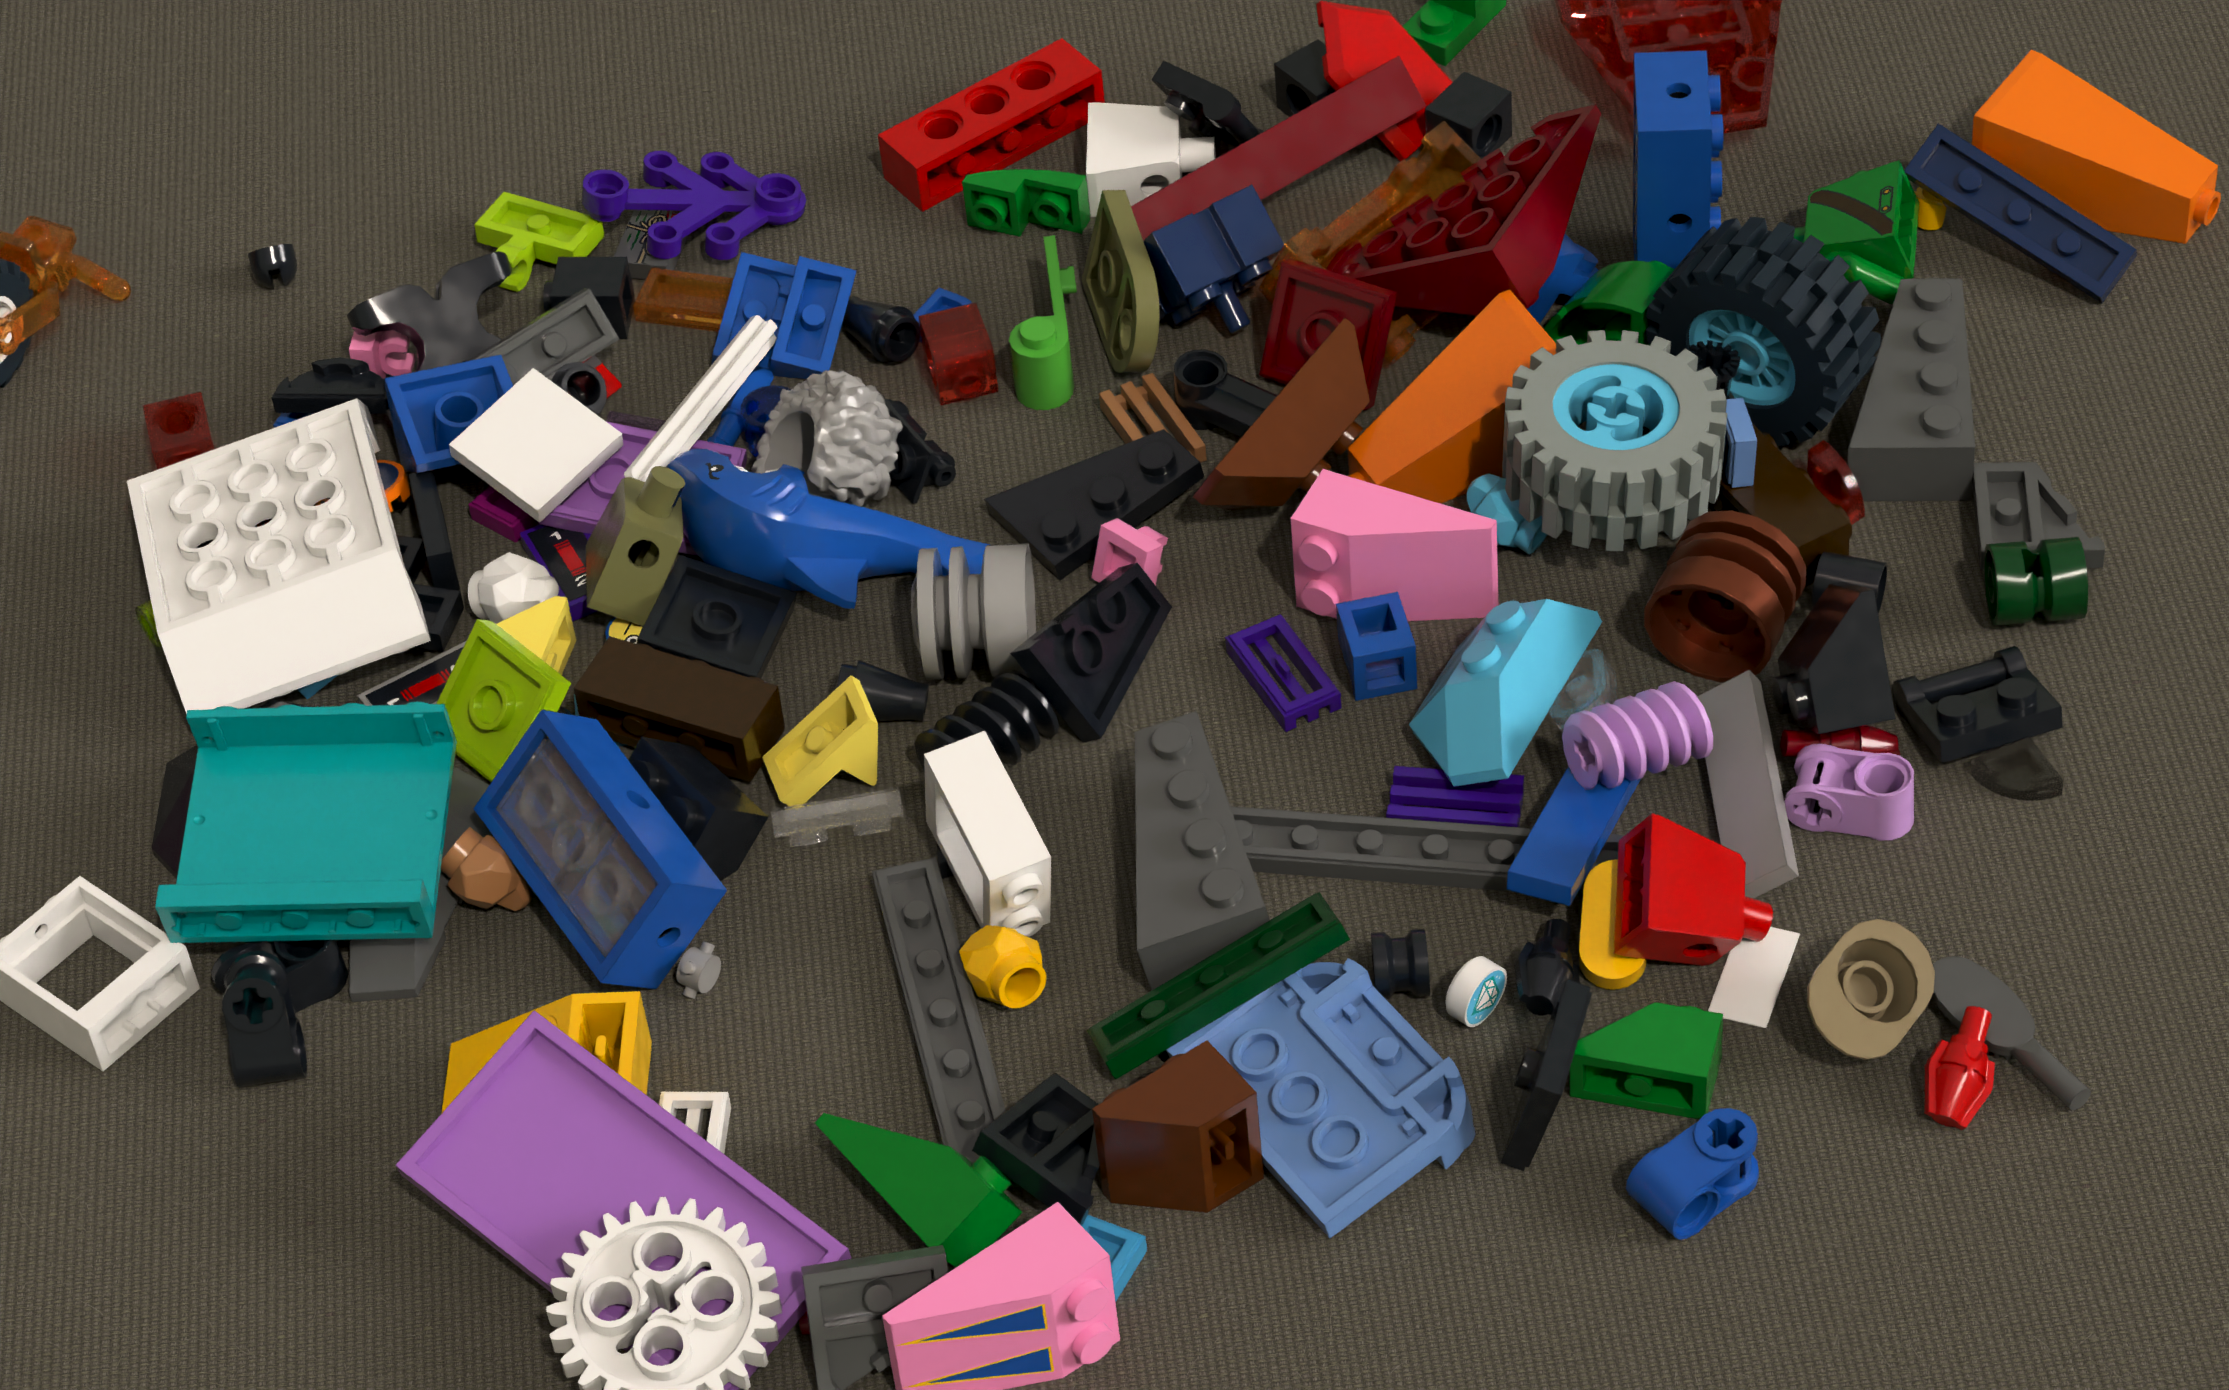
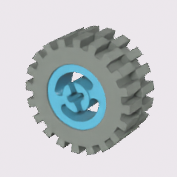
M1605 330L1588 331L1587 343L1578 345L1572 335L1556 340V354L1552 355L1542 347L1530 356V369L1522 365L1519 366L1513 374L1512 387H1507L1505 397L1502 478H1506L1505 490L1510 501L1519 499V513L1529 523L1542 516V532L1555 539L1563 530L1572 532V545L1588 549L1591 538L1606 540V551H1623L1624 540L1637 539L1640 549L1657 546L1658 532L1664 531L1671 540L1680 537L1685 530L1687 519L1693 520L1708 512V502L1715 504L1720 491V480H1722L1727 400L1724 389L1716 390L1717 376L1710 367L1697 371L1698 356L1686 348L1677 356L1670 354L1671 341L1658 336L1654 337L1649 346L1638 343L1639 332L1622 330L1621 341L1606 340ZM1585 421L1586 431L1578 427V425L1582 424ZM1643 426H1645V427H1647V428H1649V429L1651 430V432H1649L1648 434H1646V435H1644V436H1643Z

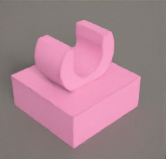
M394 330L376 332L367 336L358 335L354 331L349 347L350 359L368 363L369 370L381 376L382 379L386 378V374L398 376L412 373L416 357L414 353H405L408 350L410 339Z
M1118 518L1102 524L1091 578L1100 583L1117 568L1138 563L1156 586L1157 576L1162 571L1163 566L1160 564L1163 546L1167 544L1168 538L1148 526L1137 530Z

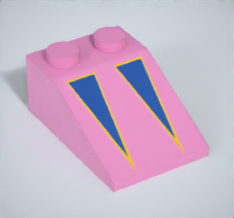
M1059 1202L1053 1204L882 1315L896 1390H1005L1061 1379L1084 1364L1097 1362L1108 1353L1112 1345L1120 1341L1110 1255Z

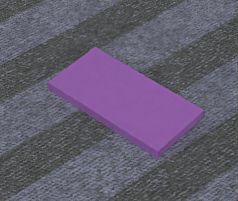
M535 1010L395 1165L405 1179L552 1294L550 1286L552 1278H571L564 1269L561 1259L563 1253H574L581 1256L586 1254L579 1234L583 1230L599 1238L607 1234L603 1220L604 1214L609 1213L623 1225L630 1222L629 1209L631 1202L636 1201L642 1208L645 1216L655 1215L656 1205L660 1197H666L671 1214L680 1215L684 1205L690 1198L695 1199L699 1219L705 1220L717 1207L722 1208L726 1222L725 1231L740 1222L745 1223L749 1236L746 1246L762 1242L767 1261L763 1266L775 1268L778 1286L770 1292L779 1294L782 1313L769 1317L777 1323L778 1341L759 1342L766 1349L767 1357L807 1311L801 1267L852 1258L849 1249ZM670 1255L661 1256L652 1261L648 1268L661 1272L670 1270L681 1259ZM702 1267L696 1272L695 1276L703 1271L711 1270V1268ZM725 1299L709 1300L702 1305L699 1312L704 1315H718L726 1311L732 1303ZM621 1304L610 1305L600 1312L598 1318L606 1321L618 1320L627 1314L630 1307ZM676 1306L673 1310L669 1311V1313H671V1312H673L674 1310H676V1309H677V1306ZM657 1307L656 1309H654V1310L652 1311V1313H654V1312H655L657 1309H659L660 1307ZM633 1344L628 1348H624V1350L628 1352L633 1347ZM672 1348L661 1349L652 1354L648 1362L659 1366L671 1364L678 1359L682 1352ZM745 1364L750 1378L758 1367ZM730 1382L723 1386L724 1390L741 1389Z

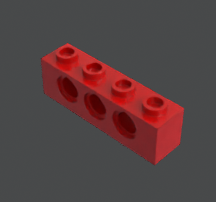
M1061 38L878 134L884 179L923 212L963 191L962 181L966 175L1002 170L1088 123V103H1105L1102 70Z

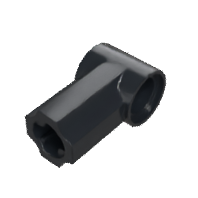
M1197 349L1185 352L1178 357L1174 364L1175 404L1195 430H1208L1218 426L1242 437L1277 397L1274 393L1229 374L1225 359L1218 353L1210 350Z

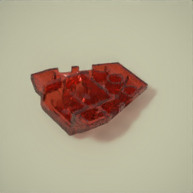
M1555 0L1561 24L1579 45L1632 117L1634 53L1707 50L1708 75H1720L1721 108L1720 111H1714L1711 114L1723 115V134L1767 127L1782 0Z

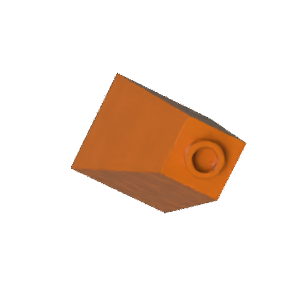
M2030 50L1974 115L1973 146L2107 231L2186 244L2201 224L2207 226L2211 223L2219 208L2221 193L2215 191L2218 171L2217 164L2042 53Z
M1510 289L1499 293L1348 447L1349 475L1347 476L1440 504L1466 494L1471 482L1482 475L1490 473L1502 477L1504 413L1507 387H1512L1513 374L1520 365L1530 369V356L1543 347L1552 355L1556 354L1555 341Z

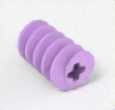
M1675 681L1660 685L1657 690L1648 689L1639 692L1635 697L1627 696L1617 699L1613 704L1606 703L1593 707L1590 712L1584 710L1571 714L1564 724L1562 733L1563 749L1568 766L1576 781L1585 790L1593 789L1598 780L1608 789L1621 785L1624 777L1630 781H1635L1643 778L1646 770L1652 774L1665 771L1668 763L1675 767L1686 764L1690 756L1696 759L1709 756L1713 749L1711 723L1704 706L1694 692L1684 684Z

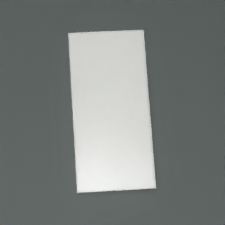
M1770 927L1765 938L1759 942L1742 938L1740 944L1729 952L1708 1011L1723 1014V1019L1766 1028L1800 933Z

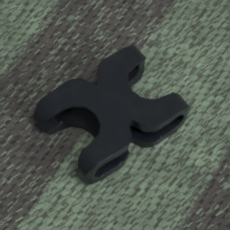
M498 251L449 268L436 284L434 298L420 286L406 284L357 304L347 314V318L352 329L358 335L367 336L376 332L394 330L407 336L417 349L418 366L415 372L466 362L501 340V338L488 333L479 322L476 305L480 295L489 289L501 285L511 274L512 267L506 253Z

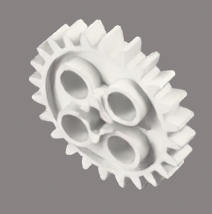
M666 1197L659 1198L655 1215L645 1216L642 1208L636 1201L631 1202L629 1209L630 1222L621 1225L615 1217L606 1213L603 1215L606 1235L599 1238L584 1230L579 1234L586 1253L584 1256L574 1253H563L561 1259L564 1269L571 1278L559 1277L551 1279L550 1286L553 1296L560 1302L546 1306V1312L550 1325L557 1327L555 1331L549 1334L554 1352L566 1353L560 1362L567 1378L581 1374L578 1381L580 1390H724L723 1386L728 1382L741 1389L748 1390L751 1385L745 1364L756 1367L767 1366L766 1349L759 1342L778 1341L777 1323L769 1317L782 1313L779 1294L770 1292L778 1286L775 1268L763 1266L767 1261L762 1242L746 1246L749 1236L745 1223L740 1222L725 1231L726 1222L722 1208L717 1207L705 1220L699 1219L695 1199L690 1198L687 1201L680 1215L671 1214ZM670 1255L681 1259L670 1270L661 1272L648 1268L652 1261L661 1256ZM705 1266L711 1268V1270L703 1271L695 1276L700 1268ZM725 1299L732 1303L726 1311L718 1315H704L699 1312L702 1305L709 1300ZM621 1304L630 1307L627 1314L618 1320L606 1321L598 1318L600 1312L610 1305ZM677 1306V1309H676V1310H674L673 1312L669 1313V1311L673 1310V1309ZM657 1307H660V1308L657 1309L654 1313H652V1311H653L654 1309H656ZM633 1344V1347L627 1353L621 1354L618 1352L619 1349L628 1348ZM672 1348L682 1352L678 1359L671 1364L659 1366L648 1362L652 1354L661 1349Z

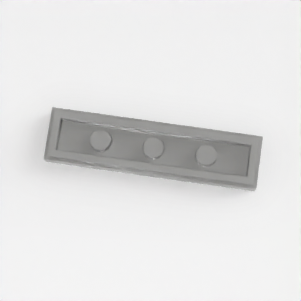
M1748 670L1697 697L1705 708L1713 733V749L1710 755L1705 757L1720 842L1722 846L1739 853L1746 862L1745 896L1754 899L1799 877L1761 681Z

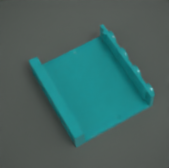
M416 701L405 705L366 706L359 703H347L342 706L332 707L281 705L277 708L237 709L230 706H221L214 709L187 710L186 719L198 746L179 869L176 884L158 886L155 904L156 911L170 943L432 938L457 744L445 704H428Z

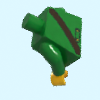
M1900 160L1869 171H1858L1847 179L1814 190L1808 196L1805 226L1795 228L1794 239L1804 243L1809 235H1812L1823 242L1824 246L1819 252L1830 262L1839 255L1850 266L1843 275L1849 283L1861 279L1869 292L1868 295L1892 305L1901 279L1914 278L1917 227L1924 230L1940 229L1944 223L1947 208L1941 200L1921 187L1914 191Z

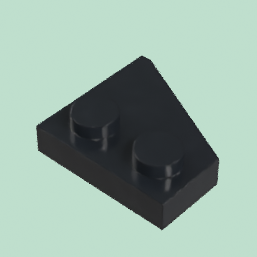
M1053 1073L982 1129L972 1151L979 1156L983 1155L1006 1177L1013 1180L1046 1206L1050 1207L1059 1202L1080 1225H1083L1093 1204L1094 1196L1091 1195L1092 1184L1099 1169L1092 1108L1099 1104L1060 1075Z

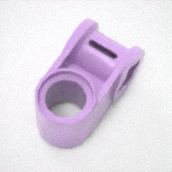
M1811 744L1803 747L1798 752L1794 765L1798 779L1796 786L1787 792L1784 801L1787 817L1791 823L1801 829L1812 832L1830 831L1866 836L1879 841L1894 840L1910 831L1914 824V769L1909 761L1892 753L1849 750L1827 744ZM1822 762L1824 766L1820 776L1817 766ZM1816 800H1818L1821 807L1817 813L1814 812Z

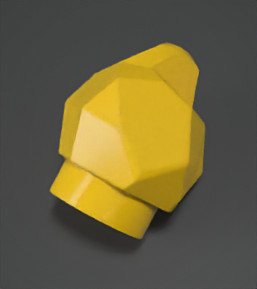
M986 925L972 934L959 950L965 972L977 996L1009 1008H1022L1035 1001L1045 987L1046 972L1042 965V954L1038 941L1018 933L1015 929Z

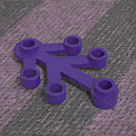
M652 151L645 155L643 161L644 181L654 187L674 185L680 190L629 189L627 178L613 170L593 171L584 177L582 185V204L589 216L598 221L609 222L616 220L625 209L681 211L669 220L656 222L648 228L647 250L652 256L660 259H670L678 256L682 249V238L723 212H740L726 223L710 225L706 229L705 252L707 255L718 260L732 259L739 253L740 239L765 223L783 225L794 221L803 215L806 207V197L801 191L800 183L795 178L781 173L767 174L758 178L735 164L734 159L730 155L722 152H710L701 158L700 175L680 164L677 158L670 152ZM730 185L738 191H724L721 188Z

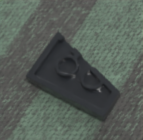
M1138 563L1117 568L1010 654L1082 743L1101 739L1172 606Z

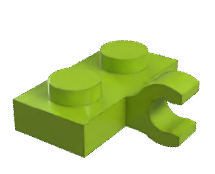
M503 192L474 224L477 242L498 248L496 252L506 253L511 264V274L498 287L516 292L521 291L526 286L535 259L557 265L558 257H587L605 237L602 221L595 220L588 214Z

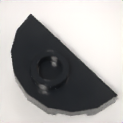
M341 357L312 362L313 370L297 376L291 382L289 377H286L280 382L271 397L275 413H317L356 398L368 407L370 414H386L385 411L389 409L385 390V378L382 379L381 376L370 371L368 363L364 361Z

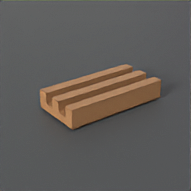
M1153 373L1142 376L1143 386L1136 388L1131 381L1120 385L1121 394L1114 396L1110 389L1099 393L1100 409L1125 444L1144 437L1125 411L1130 408L1133 409L1146 427L1149 435L1163 429L1168 432L1147 404L1149 401L1176 440L1196 457L1200 463L1207 460L1204 442Z

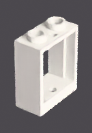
M985 731L925 753L926 822L980 928L982 929L986 925L1015 929L1018 933L1027 937L1034 935L1043 925L1050 923L1051 855Z
M81 876L77 877L57 895L51 897L43 907L9 935L0 939V1001L102 1072L200 989L185 945L182 943H170L164 931ZM94 935L130 959L134 964L81 1009L76 1011L38 985L37 982Z

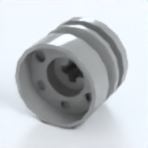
M1029 543L987 545L983 554L981 574H970L968 561L962 546L952 547L950 550L949 575H943L938 548H921L919 550L917 572L911 588V617L914 643L921 656L926 680L944 678L946 651L951 650L957 678L969 677L974 649H985L992 677H998L1013 670L1027 675L1010 653L1037 632L1034 575Z

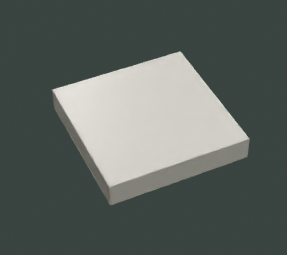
M532 368L449 444L451 456L540 523L623 446V437L620 431L536 369Z

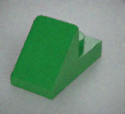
M1428 0L1403 27L1436 63L1446 66L1506 6V0Z

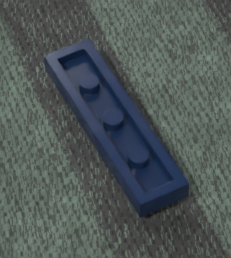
M1939 123L1904 170L1911 182L2101 304L2137 256V250Z

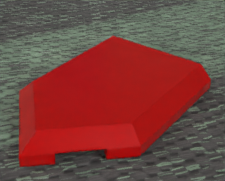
M1319 1L1316 4L1318 25L1324 28L1326 54L1322 56L1324 79L1335 91L1397 56H1400L1426 107L1453 83L1448 75L1389 11L1327 1ZM1425 108L1376 135L1400 162L1406 160L1426 140Z

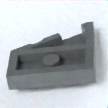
M2036 462L1974 463L1972 493L1980 569H1984L1986 544L2024 541L2031 550H2035L2040 540L2079 537L2082 542L2087 568H2103L2104 542L2099 536L2089 538L2076 523L2077 510L2064 495L2057 493L2052 488L2051 479Z
M943 1245L801 1267L817 1390H844L875 1368L878 1372H881L891 1365L882 1315L948 1273L946 1252Z

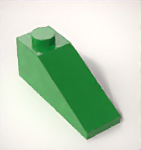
M823 1113L815 1122L818 1128L928 1247L943 1245L947 1262L954 1267H958L992 1245L1022 1213L1004 1193L1012 1184L1011 1181L983 1155H980L973 1163L952 1147Z

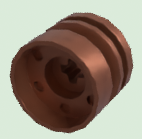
M1733 510L1712 511L1691 520L1676 544V549L1667 562V568L1659 578L1644 608V627L1653 645L1672 664L1694 676L1708 680L1726 682L1748 670L1754 675L1760 674L1771 659L1784 631V624L1792 614L1795 603L1806 585V565L1798 547L1780 529L1757 516Z

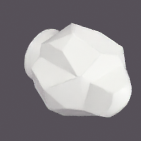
M510 552L487 564L484 570L476 571L471 576L468 584V600L474 614L480 619H489L495 624L545 600L558 596L559 593L557 581L554 577L550 576L544 566Z

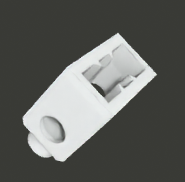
M1101 102L1088 103L1086 177L1091 217H1096L1102 190H1125L1132 206L1182 178V173L1193 172L1216 159L1215 138H1181L1180 116L1168 107Z

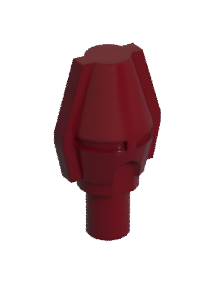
M1871 725L1822 734L1812 731L1784 730L1780 741L1781 754L1783 756L1797 757L1798 752L1803 747L1811 744H1827L1842 749L1871 753H1892L1900 756L1897 736Z

